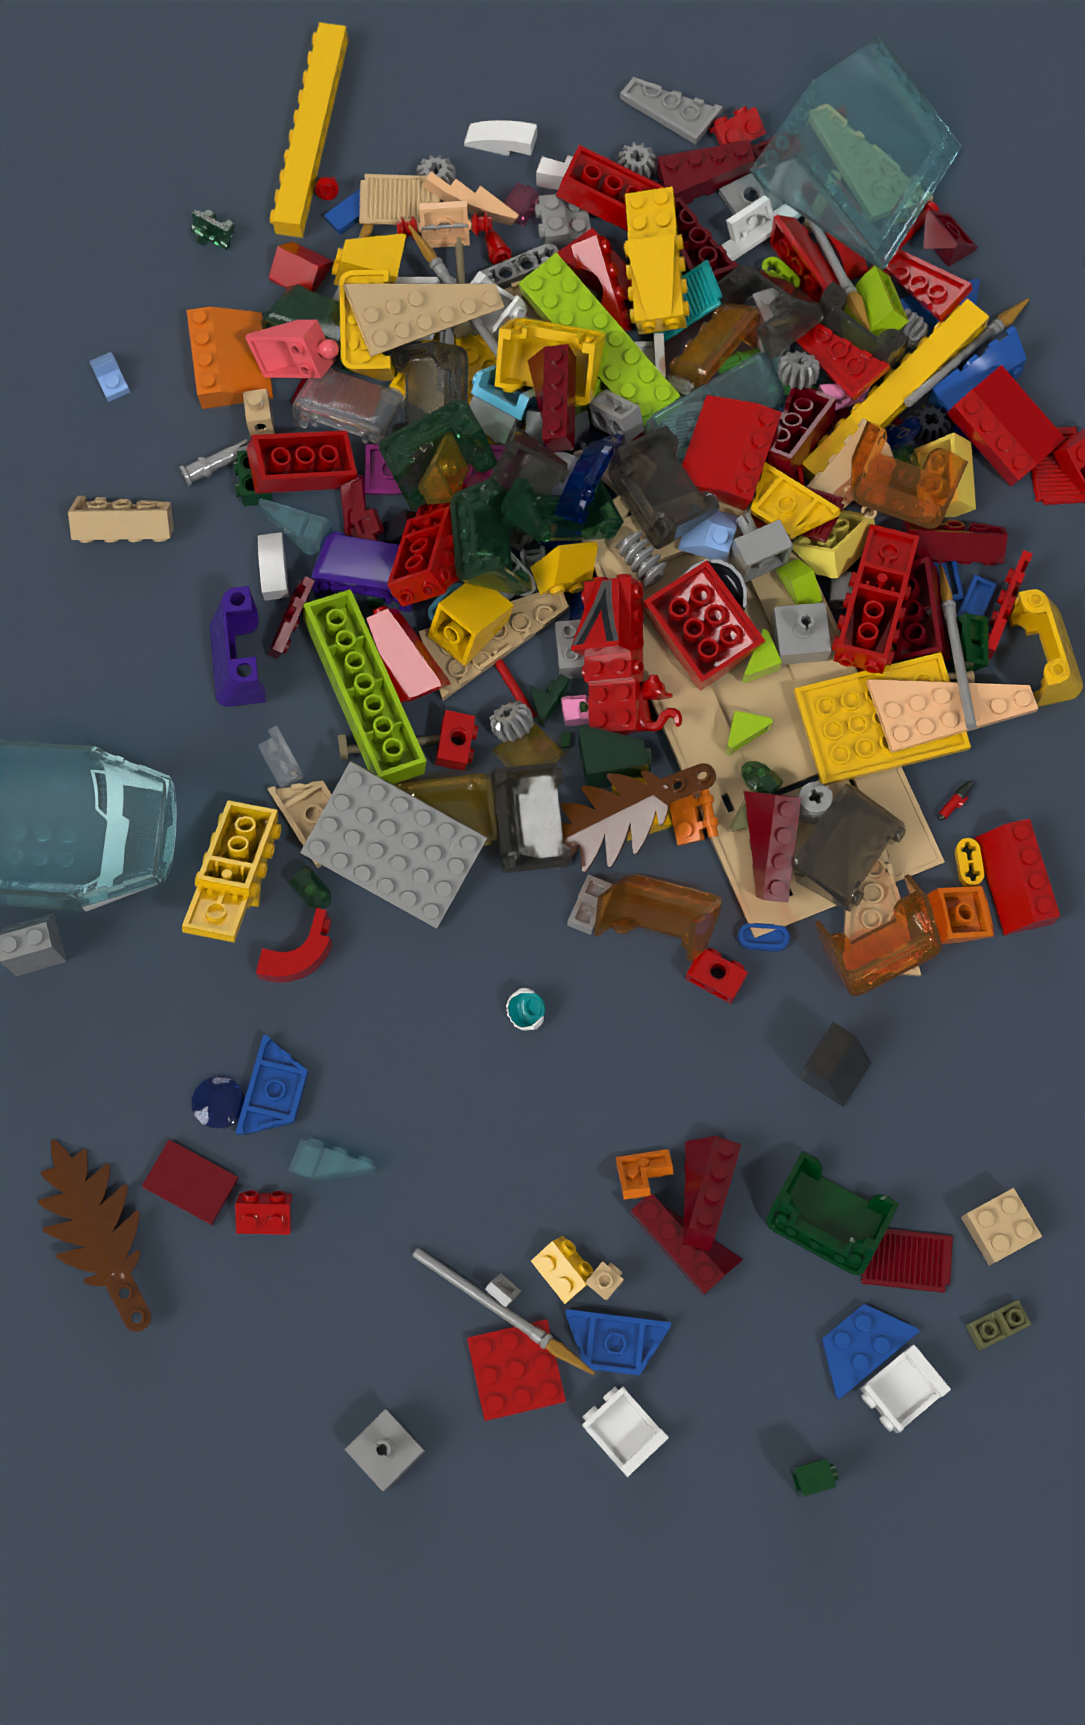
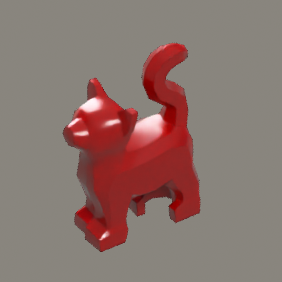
M655 674L650 675L640 685L639 732L658 731L664 727L668 718H673L676 727L682 724V715L676 708L665 709L660 713L656 721H652L648 700H662L673 697V694L666 692L665 684ZM634 732L607 734V737H626Z

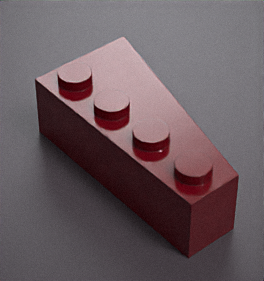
M680 197L674 198L677 234H682L684 249L680 250V257L684 256L686 271L682 272V276L705 260H708L719 288L736 283L740 266L735 260L732 261L727 256V251L722 245L719 246L714 241L710 231L701 226L697 216Z
M794 387L791 389L769 449L768 464L791 478L834 421L837 398L812 388L803 387L799 390Z

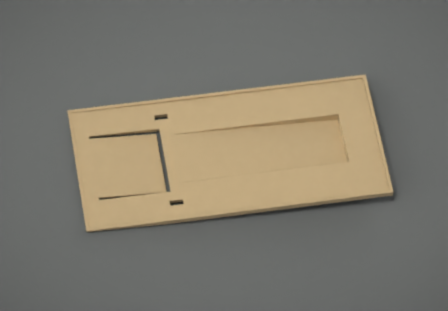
M756 489L752 501L745 511L693 492L626 517L619 527L610 523L581 534L582 543L597 542L598 549L594 566L597 577L613 579L618 574H630L634 579L643 583L644 580H639L637 573L632 572V565L626 564V557L619 555L620 549H615L616 545L623 538L641 530L643 535L639 540L648 538L649 542L645 547H655L651 555H661L657 563H667L663 569L666 573L660 581L647 588L643 586L644 603V600L680 578L692 565L708 559L678 550L692 503L738 517L743 515L745 518L746 513L751 514L752 502L757 494ZM739 525L737 527L734 539L740 537L742 534ZM796 536L790 540L793 543L798 538ZM792 549L788 563L797 558L804 562ZM729 552L728 559H727V563L732 564L731 561H730V559H729V556H730V552ZM775 570L745 582L747 586V606L744 611L760 634L763 629L768 630L773 643L771 616L774 607L795 605ZM819 587L822 597L821 603L826 605L832 647L834 636L840 637L841 633L837 629V624ZM643 612V683L650 675H658L659 679L665 684L666 692L673 694V697L669 699L651 700L657 717L667 708H676L682 715L681 726L676 727L673 718H668L663 727L680 770L682 771L700 763H706L711 765L716 772V781L709 788L710 795L714 797L712 805L714 815L718 817L719 826H717L719 836L710 839L748 924L764 923L787 926L845 903L851 815H865L849 780L826 785L832 790L833 799L821 822L809 824L798 820L790 885L792 896H789L788 903L762 900L756 897L752 852L749 844V827L730 832L728 827L744 799L743 791L771 794L818 775L794 696V688L858 673L857 668L853 666L845 667L838 662H834L835 651H831L827 661L781 665L779 671L745 683L742 682V679L753 654L752 652L724 676L700 691ZM735 710L770 717L773 720L770 730L728 756L726 747ZM902 767L852 779L869 816H878L895 882L945 863ZM701 772L698 775V779L706 778L707 773ZM803 787L782 795L798 797ZM699 792L695 793L696 798L700 797ZM725 795L728 796L734 810L729 813L721 798ZM701 806L698 807L701 819L704 820L703 808ZM750 927L754 938L776 930Z

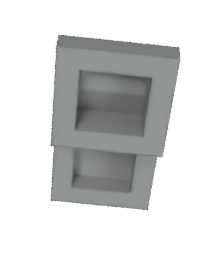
M588 874L568 919L567 926L591 935L612 884Z

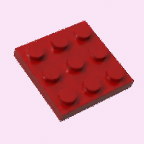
M547 1319L530 1323L534 1327L545 1331L546 1334H551ZM512 1327L467 1338L485 1421L566 1402L556 1356L549 1350L542 1349L540 1344L535 1343L518 1328Z

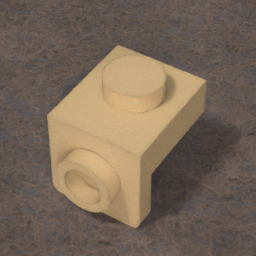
M602 1261L586 1281V1284L604 1300H608L613 1292L617 1291L624 1279L621 1277L622 1272L612 1263L606 1265Z

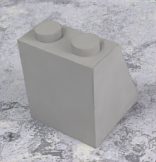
M55 913L5 926L0 930V962L15 976L67 962Z

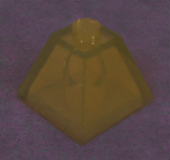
M446 431L418 485L420 493L424 496L427 504L454 502L469 471L451 431Z
M534 721V726L529 729L530 733L524 734L522 739L517 738L514 742L510 740L502 742L493 749L497 757L526 787L564 755V752Z

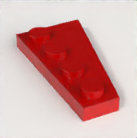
M808 316L793 328L792 339L804 352L806 351L807 355L815 356V359L819 361V367L852 401L857 399L891 369L888 363L883 360L881 362L873 357L871 353L852 345V342L835 335L832 330Z
M1023 550L1015 569L1009 568L1004 581L1009 583L1006 590H1001L996 603L1000 604L999 611H993L988 625L992 626L991 632L988 633V659L990 660L1006 625L1007 616H1009L1016 599L1015 595L1025 576L1024 572L1032 558L1033 553Z

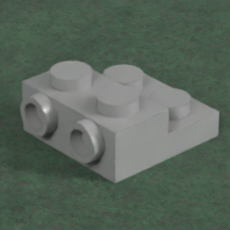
M556 194L538 196V203L534 204L536 218H541L542 224H538L540 239L544 238L545 244H553L555 246L567 245L591 229L587 211L557 197Z

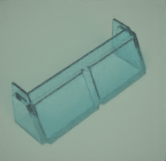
M760 351L712 379L707 385L700 386L652 414V417L646 421L642 442L664 469H668L672 475H675L677 464L684 460L706 395L759 403L769 408L775 407L777 411H779V408H782L785 400L783 397L784 388L766 352L762 353Z

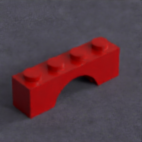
M595 235L571 245L577 268L591 271L600 280L603 288L601 305L626 333L632 331L630 311L626 308L624 301L626 300V294L617 278L619 271L616 264L612 261L610 254L612 253V247L608 239L604 236Z

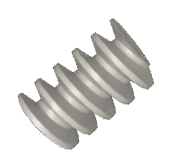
M640 530L623 538L616 545L615 549H620L619 555L626 557V564L632 565V572L637 573L639 580H644L643 586L647 588L663 578L666 573L663 569L667 563H657L661 555H651L655 547H645L649 539L646 538L640 541L639 539L643 535V532Z
M811 782L803 786L798 795L801 798L799 820L809 824L821 822L832 803V790L818 782Z

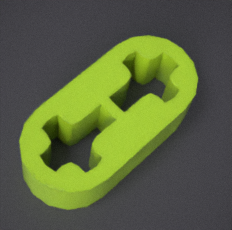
M768 257L763 261L761 268L762 277L772 287H776L782 296L792 297L796 295L800 284L799 277L777 257ZM768 267L771 269L776 267V272L774 270L769 272ZM785 282H786L787 284H790V283L792 282V283H793V287L790 286V285H788L787 287H785L784 284H785Z

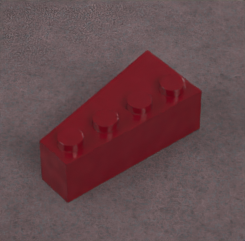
M746 140L659 156L657 162L659 184L664 186V188L673 187L674 198L680 197L686 205L702 195H711L715 190L754 172L755 157L751 142Z

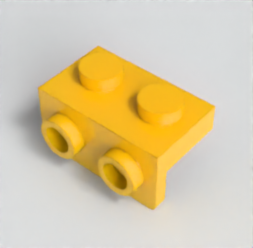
M564 1236L552 1241L531 1260L564 1304L569 1302L587 1286L586 1281L593 1274L591 1265L580 1257L576 1252L575 1245Z

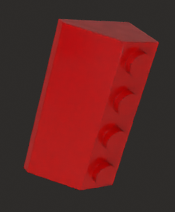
M579 145L564 174L556 196L628 231L625 194L664 188V186Z
M774 216L769 244L781 261L799 277L800 288L819 315L844 303L845 298L839 286V281L828 260L826 261L821 254L819 245L816 242L813 243L809 237L807 228L803 224L801 225L796 217Z
M1030 818L1004 824L974 838L980 846L984 873L1003 935L1054 924L1059 919L1060 913Z

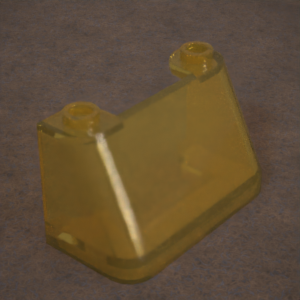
M475 773L393 784L488 837L483 846L491 845L493 840H498L490 773Z

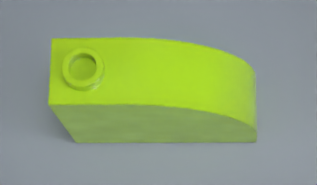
M876 265L855 286L857 293L863 297L870 330H867L847 308V302L842 318L845 338L852 342V345L871 354L876 352L909 322L891 277Z

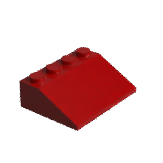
M1002 365L947 412L948 416L1010 487L1066 439Z
M706 395L675 484L745 511L752 501L782 412L759 403Z
M707 560L644 600L643 612L700 691L720 679L765 643L763 636Z

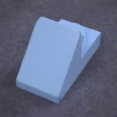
M111 352L89 361L108 402L130 393Z

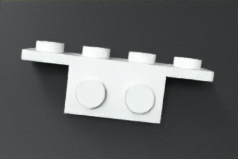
M765 195L726 220L731 239L722 244V246L727 251V256L734 261L771 237L774 216L784 215L798 219L801 217L800 210L787 202L772 211L770 199Z

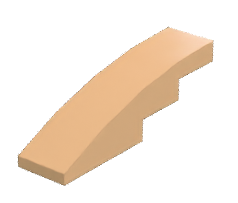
M433 172L429 173L422 187L445 202L467 201L468 213L474 214L476 212L478 217L484 216L485 211H487V216H492V221L512 226L519 216L481 186L474 193L457 179L454 180L451 186Z

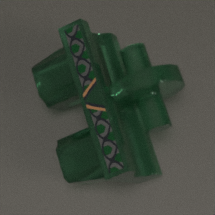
M195 209L192 212L193 225L191 232L198 235V244L205 246L208 242H211L227 250L230 247L231 237L235 232L234 222L227 219L221 223L217 221V216L213 211L207 209L204 212H200Z

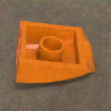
M982 886L937 888L927 894L924 908L926 909L931 932L930 938L937 944L959 943L994 937V927L988 900Z

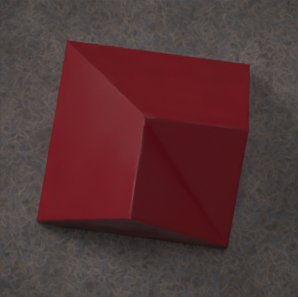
M928 210L925 215L923 249L934 250L949 267L978 248L950 213Z

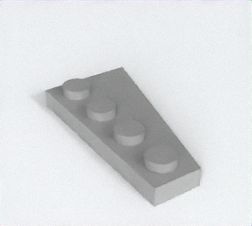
M635 77L620 92L621 100L695 145L720 116L723 109L722 106L716 104L714 107L704 104V100L698 98L692 100L683 97L682 93L674 90L673 92L662 90L659 85Z

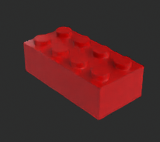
M347 430L252 435L246 449L256 494L340 489V485L357 476Z

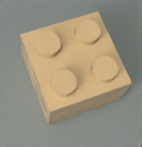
M1014 1188L961 1217L989 1266L1042 1237Z

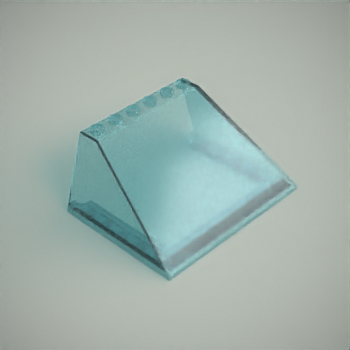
M878 36L809 83L750 169V172L767 192L883 270L887 267L962 145L883 38Z

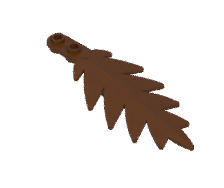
M706 763L697 764L661 779L651 772L642 771L641 775L646 783L629 776L608 773L607 778L620 796L601 788L582 786V791L595 809L581 804L561 803L560 807L572 824L554 823L544 825L543 829L549 838L541 843L530 854V857L532 859H540L555 855L556 868L560 870L569 862L580 847L581 869L586 873L596 859L605 838L607 866L612 868L624 846L630 826L633 853L637 855L650 833L656 812L658 823L662 826L668 814L669 804L710 788L716 781V772L711 765ZM701 772L707 773L704 779H698V775ZM676 782H682V786L679 789L673 788Z
M53 1139L51 1141V1152L55 1167L41 1171V1175L52 1186L64 1193L39 1199L38 1204L56 1215L73 1220L44 1227L43 1232L61 1241L85 1246L56 1254V1259L74 1268L97 1273L85 1278L84 1283L98 1287L106 1286L125 1326L134 1332L143 1331L150 1325L152 1315L131 1274L138 1263L141 1251L136 1250L127 1257L136 1236L140 1212L135 1211L115 1229L124 1208L128 1185H122L102 1203L108 1187L110 1164H105L86 1181L88 1173L87 1150L82 1149L72 1158L67 1150ZM123 1288H127L130 1292L129 1296L125 1299L120 1296V1291ZM136 1312L142 1315V1320L139 1323H135L132 1320V1316Z

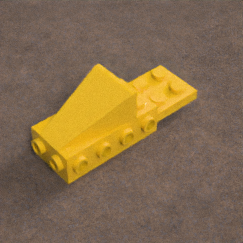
M673 187L625 194L628 240L624 243L626 258H630V264L626 265L627 278L632 280V287H628L629 301L634 303V309H630L631 323L636 324L639 335L687 328L686 316H690L688 301H684V294L688 293L686 278L682 279V272L686 271L684 256L680 257V250L684 249L682 234H677Z
M227 800L223 813L219 815L217 829L212 833L208 852L206 851L204 854L201 870L196 874L195 887L197 888L182 924V932L235 943L247 908L251 906L259 907L261 883L262 878L264 879L267 873V860L272 859L275 849L274 841L275 839L279 840L282 825L278 824V810Z

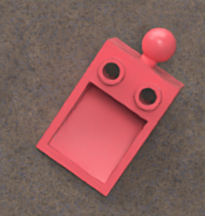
M295 320L249 333L245 336L263 376L267 378H322L335 362V357L339 352L338 344L332 339L325 338L318 320Z

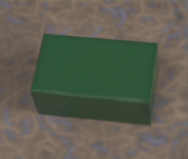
M561 732V748L570 749V732Z

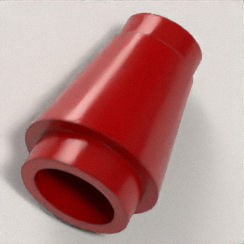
M496 231L488 232V236L485 235V241L490 262L496 265L510 259L511 249Z

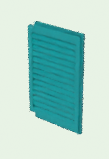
M705 260L682 276V279L686 278L688 293L684 294V301H688L690 316H686L687 327L722 305L720 299L723 296L708 260ZM686 328L653 332V334L664 333L665 343Z

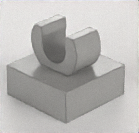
M502 1273L485 1288L488 1291L487 1295L493 1296L505 1308L521 1293V1290Z

